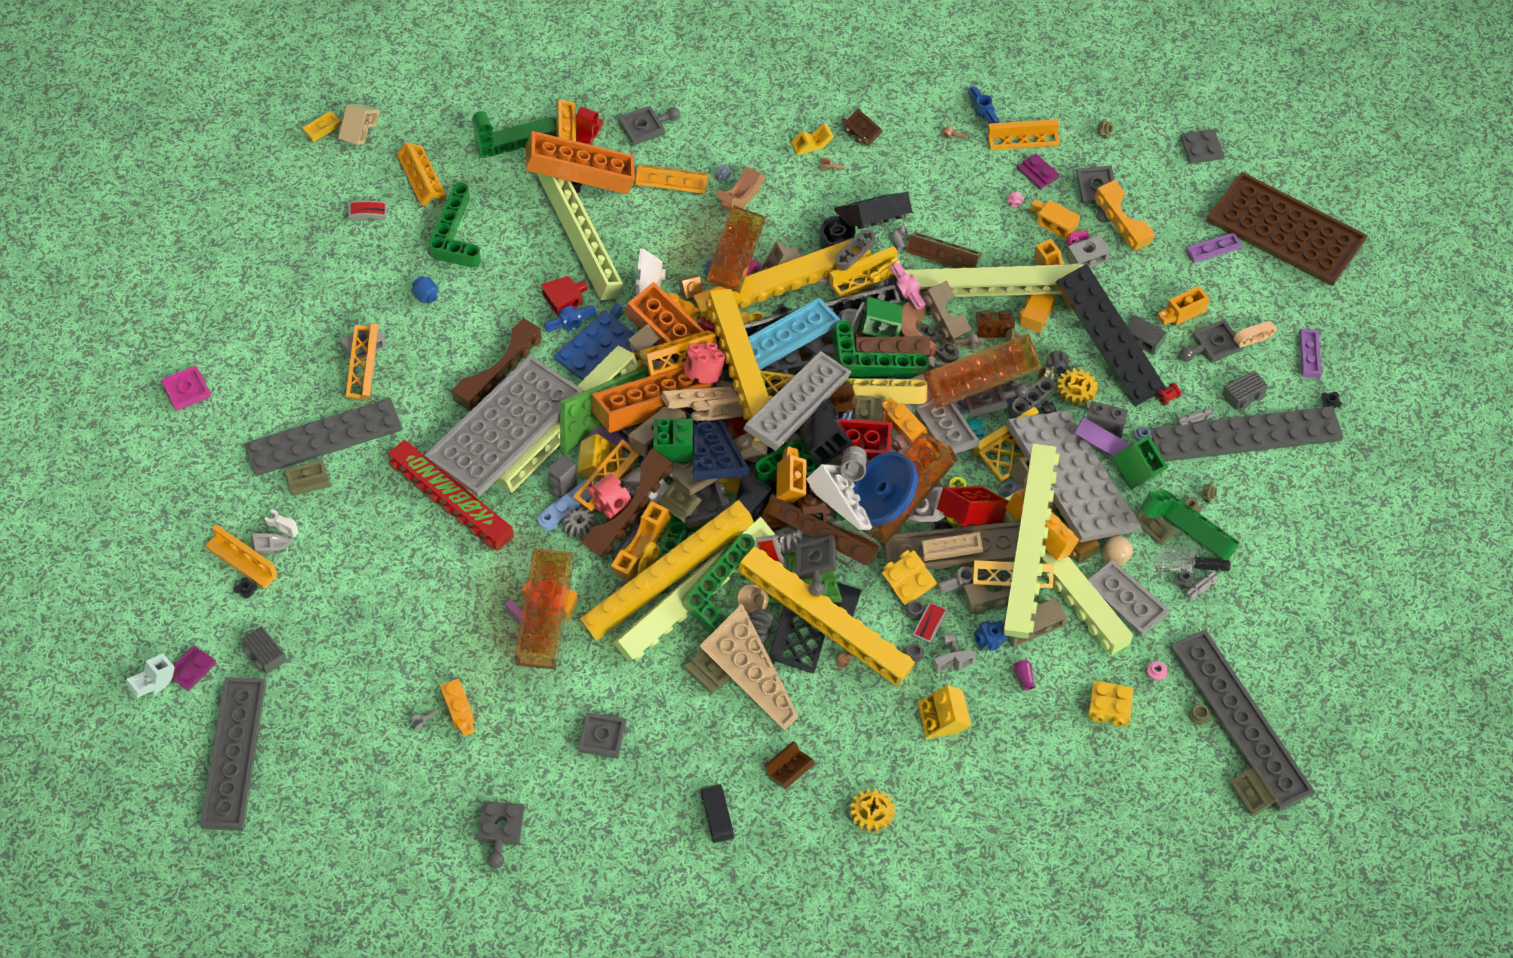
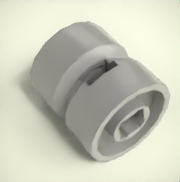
M851 446L842 453L841 474L848 481H859L866 474L867 455L862 448Z

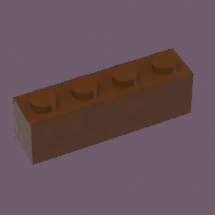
M930 336L854 337L856 352L930 355Z

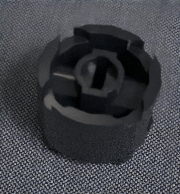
M840 216L827 218L820 227L819 245L821 250L855 238L856 229L855 227H850Z

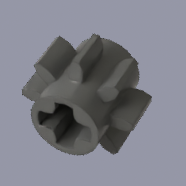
M1053 351L1047 356L1046 365L1048 368L1050 365L1054 366L1053 372L1055 374L1063 373L1066 371V368H1069L1068 355L1064 356L1062 351Z

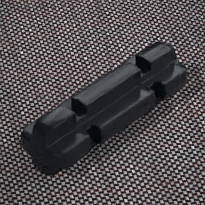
M1192 558V568L1195 569L1203 567L1206 570L1218 571L1221 569V571L1228 572L1231 567L1229 560Z

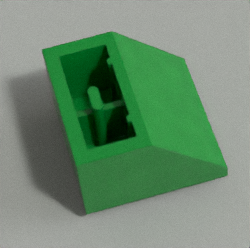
M867 296L858 332L874 337H899L902 326V305Z
M654 419V449L672 462H693V419Z
M1150 435L1136 441L1111 457L1131 490L1162 474L1169 468Z

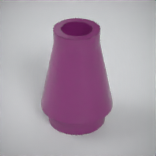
M1028 659L1014 663L1013 672L1023 686L1024 691L1034 689L1032 664L1029 663Z

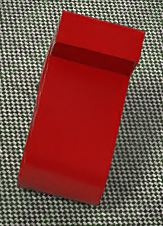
M582 106L579 108L576 115V142L592 144L604 125V120L599 119L598 112Z

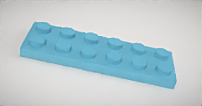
M817 298L749 336L748 338L759 370L834 329L836 324L841 321L840 318L820 298Z

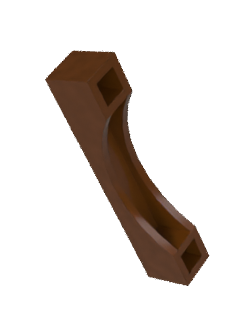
M522 318L512 329L510 345L500 361L480 374L463 378L451 390L453 401L469 411L476 407L504 375H507L510 370L513 371L517 367L518 362L522 358H526L534 346L540 344L542 340L541 328Z
M652 448L641 463L639 486L631 503L613 520L593 526L582 543L600 557L608 556L614 549V542L624 536L626 526L628 524L631 525L636 520L638 510L640 508L643 509L648 504L650 494L652 492L656 493L660 488L661 484L659 482L662 478H667L673 470V463Z
M777 493L771 495L765 508L766 513L815 539L833 535L837 551L863 565L873 562L880 547L876 543L829 522L823 523L822 519L815 514L803 515L797 505V501L791 503L776 498Z

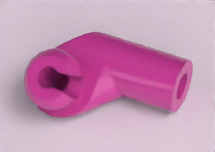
M1088 230L1072 232L1066 240L1067 246L1079 243L1080 240L1088 239Z
M751 260L743 268L742 278L751 275L753 271L758 272L761 269V264L757 260Z

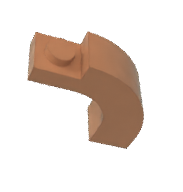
M745 167L735 186L729 191L719 190L716 197L721 199V205L733 212H738L757 194L766 176L753 168Z
M911 300L903 306L902 326L899 336H923L916 326L925 318L926 306L921 310H917ZM931 340L930 355H926L927 357L934 356L936 353V344Z

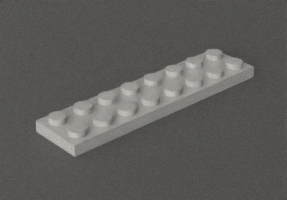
M820 351L746 423L744 430L776 451L816 411L819 405L828 399L849 378L851 371Z

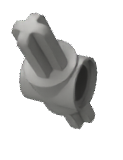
M968 566L959 568L958 572L952 575V578L938 584L939 591L941 593L954 589L963 591L964 585L973 583L974 569ZM978 570L977 580L988 577L991 574L987 570Z

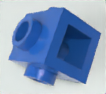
M1002 620L992 623L985 621L979 624V628L973 633L975 642L981 651L987 649L994 651L1009 639L1008 636H1004Z

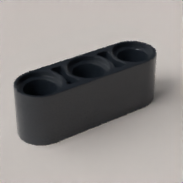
M756 479L738 500L749 511L752 519H754L768 504L771 495L775 493V489L763 480Z
M717 784L701 788L702 800H704L706 816L709 819L708 824L711 836L713 837V843L733 840L734 832L722 785Z

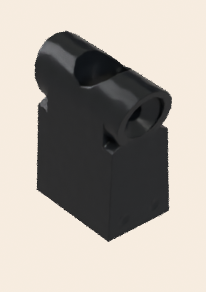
M829 399L824 400L816 411L795 431L800 436L808 452L821 465L827 464L853 443L838 420V412Z

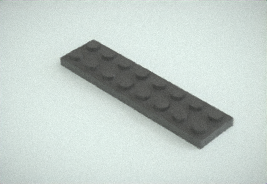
M388 398L244 444L255 476H260L402 431V426L392 400Z
M225 677L200 824L202 829L244 830L266 691V679Z

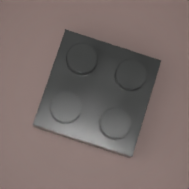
M1214 129L1180 135L1189 164L1224 159V153Z
M587 712L578 752L619 759L627 719Z

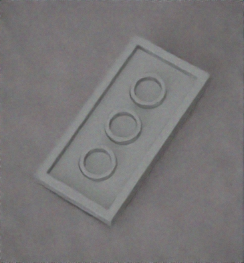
M948 394L927 400L923 404L913 405V411L926 427L927 432L944 457L979 446V439Z
M1111 560L1088 579L1116 615L1141 637L1169 615L1170 610L1114 560Z

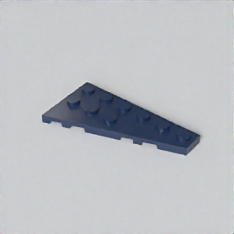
M722 419L711 421L693 420V481L749 475V467Z

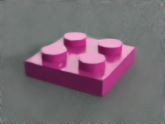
M197 366L161 379L175 411L211 397Z

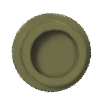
M1196 705L1190 711V718L1196 724H1205L1210 719V711L1204 705Z

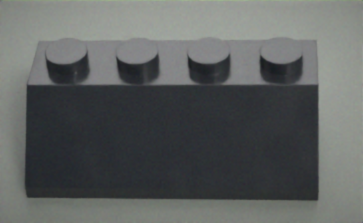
M909 191L881 195L834 207V211L850 227L858 226V229H864L869 227L868 224L871 226L879 225L882 220L883 223L894 221L893 217L895 219L906 218L905 214L912 213Z

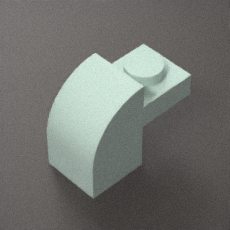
M160 654L145 662L144 672L126 679V685L136 698L149 692L155 695L170 683L174 673V666L164 654Z

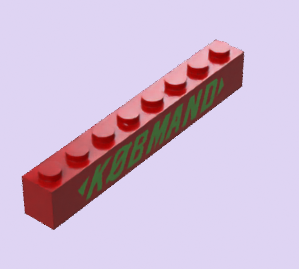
M405 439L388 453L389 465L393 470H399L408 482L412 481L415 483L416 488L420 492H426L432 502L435 504L439 503L447 514L454 515L460 525H466L475 537L479 536L482 538L487 547H493L498 551L514 537L513 527L426 458Z

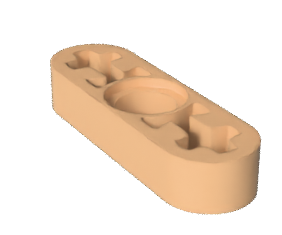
M1267 321L1239 331L1233 340L1239 347H1244L1273 336L1277 331V327L1271 321Z

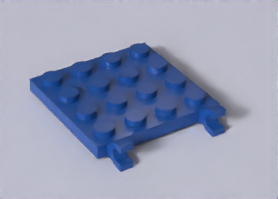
M616 303L610 313L604 311L559 350L553 356L554 360L583 381L617 346L632 352L633 350L629 345L630 341L628 339L635 333L617 320L623 315L621 312L623 307Z

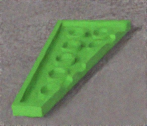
M643 366L560 401V452L567 454L596 428L602 425L592 413L593 393L649 377L648 368Z

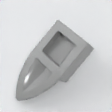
M252 534L251 536L252 548L260 555L273 554L274 551L285 549L292 544V540L279 534Z

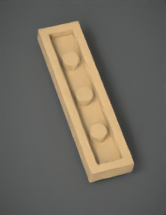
M732 387L662 391L661 395L666 406L672 409L681 407L692 408L693 402L701 400L707 402L738 397Z

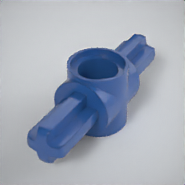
M975 86L968 89V93L974 100L973 105L976 108V114L986 118L989 124L1000 123L994 113L995 108L992 105V98L988 95H982Z
M590 305L578 310L572 306H567L560 311L558 318L544 323L545 330L551 332L561 327L568 331H572L573 328L577 329L581 326L583 319L597 314L596 308Z

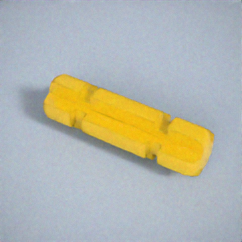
M896 257L892 258L889 262L879 267L877 272L874 271L869 275L870 281L877 283L880 281V278L883 279L892 272L891 267L893 264L900 263V261Z

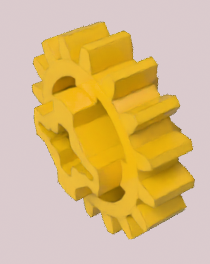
M1073 368V372L1066 370L1065 374L1060 375V379L1057 382V392H1060V398L1065 397V403L1071 401L1072 406L1075 403L1081 406L1082 402L1089 404V400H1094L1098 390V382H1094L1095 376H1089V371L1083 373V369H1080L1077 372Z
M867 788L866 794L860 791L859 798L854 796L853 803L850 805V810H852L850 811V817L854 818L853 824L859 823L860 830L864 827L867 828V833H870L871 829L878 833L880 827L886 830V824L891 825V818L895 816L893 811L895 804H890L892 798H885L886 792L883 791L879 794L877 788L874 792ZM874 805V812L871 816V809Z

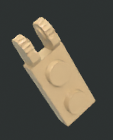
M738 397L707 402L702 400L693 402L692 407L697 411L692 412L691 419L694 421H711L742 417L743 407L739 405Z

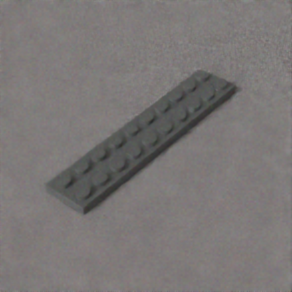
M1333 406L1150 428L1153 435L1152 440L1165 462L1342 441L1343 439Z
M1206 629L1171 644L1170 649L1249 768H1253L1254 765L1257 766L1279 799L1278 802L1273 803L1278 812L1313 796L1315 793L1314 789Z

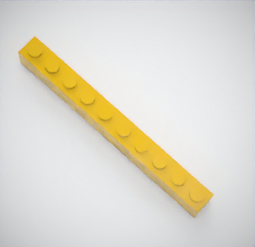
M854 238L693 295L694 306L700 309L698 313L700 318L703 316L709 318L711 312L706 308V299H709L710 291L731 289L737 307L741 309L758 302H764L774 296H781L788 291L797 290L802 286L814 284L819 279L830 278V272L837 269L835 267V256ZM853 247L850 249V251L853 253H858L860 249L857 247ZM868 250L859 260L870 256L871 251Z
M732 290L710 291L709 299H706V308L711 312V322L715 324V334L717 337L719 336L720 349L724 351V361L729 366V376L733 377V387L738 392L739 405H742L743 417L748 422L770 401ZM753 436L754 441H760L759 439Z
M739 500L581 617L580 620L595 641L602 638L754 524L751 514Z
M754 546L740 562L738 568L740 574L896 687H899L911 672L915 662L909 655L900 652L892 643L882 639L877 632L870 630L859 619L849 615L844 608L838 607L831 602L827 596L815 597L809 592L810 584H806L795 573L785 569L780 562L774 561L765 551Z

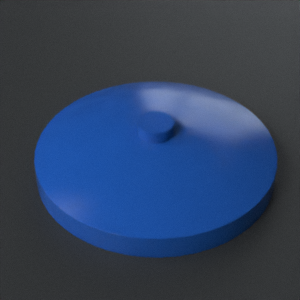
M886 452L874 457L866 463L864 478L854 482L855 487L853 491L860 496L861 500L858 503L865 509L872 526L884 525L895 520L907 509L915 495L918 485L917 469L914 463L901 453Z

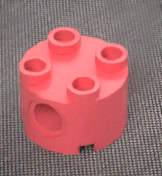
M712 342L690 344L684 368L685 375L691 380H694V377L699 379L700 383L710 384L719 381L725 360L724 353L717 348V344Z
M609 473L587 489L589 495L596 501L593 504L597 511H603L609 520L623 512L632 501L627 489L620 486L622 482L612 473Z

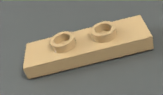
M980 532L921 541L924 561L983 552Z

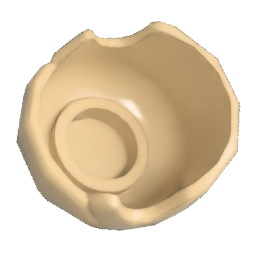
M1122 536L1109 538L1102 549L1103 559L1107 563L1114 560L1119 566L1125 565L1133 554V545Z
M756 584L744 585L737 594L738 606L743 604L749 614H753L755 610H765L769 602L767 592Z

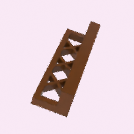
M917 232L910 235L906 248L908 253L956 268H976L978 260L982 257V252Z

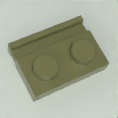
M857 397L858 401L855 405L854 420L883 421L884 409L882 403L884 402V397Z
M323 460L285 469L292 496L330 486Z
M673 481L662 495L663 499L660 502L658 501L657 504L668 509L669 513L685 523V518L692 514L702 500L693 493L692 495L688 494L678 483Z
M704 650L691 659V662L684 665V669L711 695L732 679Z
M1256 765L1230 781L1253 816L1279 801Z

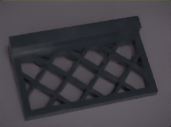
M784 605L769 658L772 664L778 662L814 673L825 634L822 632L815 633L811 624L803 618L802 620L805 624L796 627L793 618L798 617V615ZM807 627L811 636L803 638L799 630ZM795 632L799 641L791 644L788 635ZM814 639L818 646L810 650L806 642ZM802 644L806 652L798 655L794 647ZM789 649L794 655L792 659L782 657V653ZM809 655L813 661L812 667L803 664L801 658Z

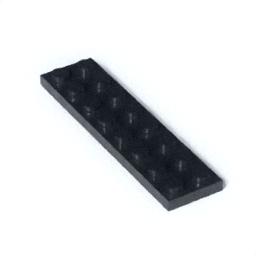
M1088 264L1055 282L1135 407L1154 397L1158 390L1166 389V386Z

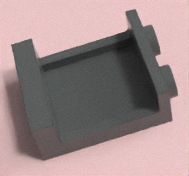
M1091 401L1087 419L1121 439L1128 410Z

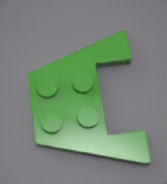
M796 552L787 553L785 557L787 570L796 574ZM834 571L820 574V580L825 587L823 595L827 596L833 603L842 602ZM809 577L802 579V581L806 584H811L813 579ZM768 595V605L782 604L771 595Z

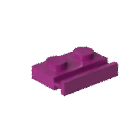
M1037 153L1024 160L1022 164L1017 165V170L1039 190L1059 179L1060 174Z
M193 645L173 665L174 673L172 679L189 692L217 664L216 660Z

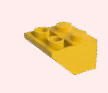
M597 433L581 441L577 474L586 479L590 478L617 445ZM622 448L618 451L619 458L624 457V450ZM617 462L606 465V473L617 470Z
M946 685L917 702L925 738L958 734L971 726L964 693L961 689Z

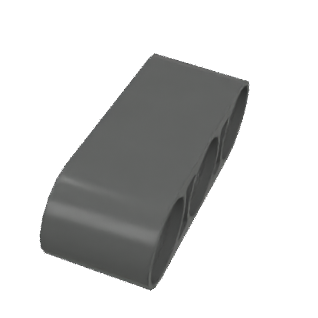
M1047 377L1038 380L1029 388L1027 397L1023 399L1018 397L1013 401L1008 411L1009 418H1017L1031 408L1040 406L1051 395L1054 389V382Z

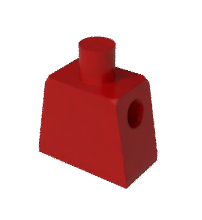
M569 276L541 284L542 295L557 317H559V313L563 308L567 306L576 308L581 305V293L588 290L584 280L575 284Z

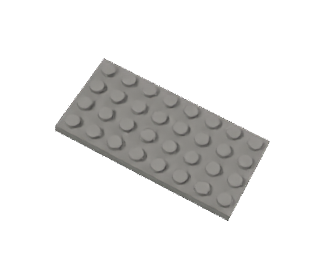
M529 355L424 456L454 480L480 497L560 419V401L579 394L583 390Z
M1068 410L1008 419L1005 425L1029 463L1033 444L1056 447V454H1060L1058 466L1054 465V472H1057L1056 483L1051 485V490H1054L1053 502L1074 535L1079 539V543L1140 531L1142 525L1090 444L1073 434L1077 424Z

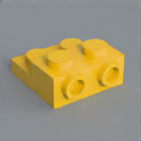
M909 550L905 551L899 556L901 560L895 564L893 562L888 563L883 568L885 571L882 572L883 577L905 607L911 601L917 600L938 585L914 550L911 553Z
M1094 680L1087 719H1092L1097 723L1109 722L1118 727L1128 726L1134 688Z

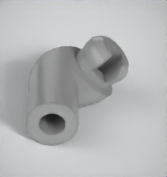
M904 225L900 226L892 236L898 251L906 249L903 240L907 236L908 228Z

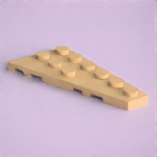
M741 604L700 647L785 731L799 716L743 604Z

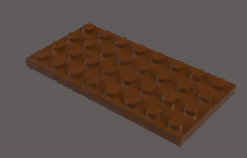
M1244 172L1239 174L1207 216L1206 220L1229 233H1235L1238 238L1331 286L1335 285L1368 237V235Z

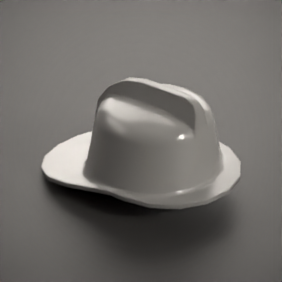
M864 302L859 309L848 308L841 311L838 315L840 320L850 322L854 337L859 328Z

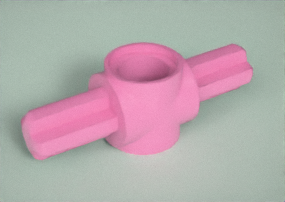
M900 263L893 264L891 270L897 278L896 285L903 298L910 299L917 310L923 309L926 303L919 294L920 286L913 275L906 274Z

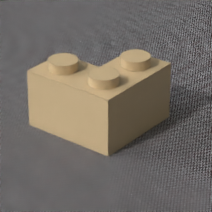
M347 104L343 110V122L338 130L339 139L356 145L364 144L368 128L375 127L377 124L380 110L364 104Z

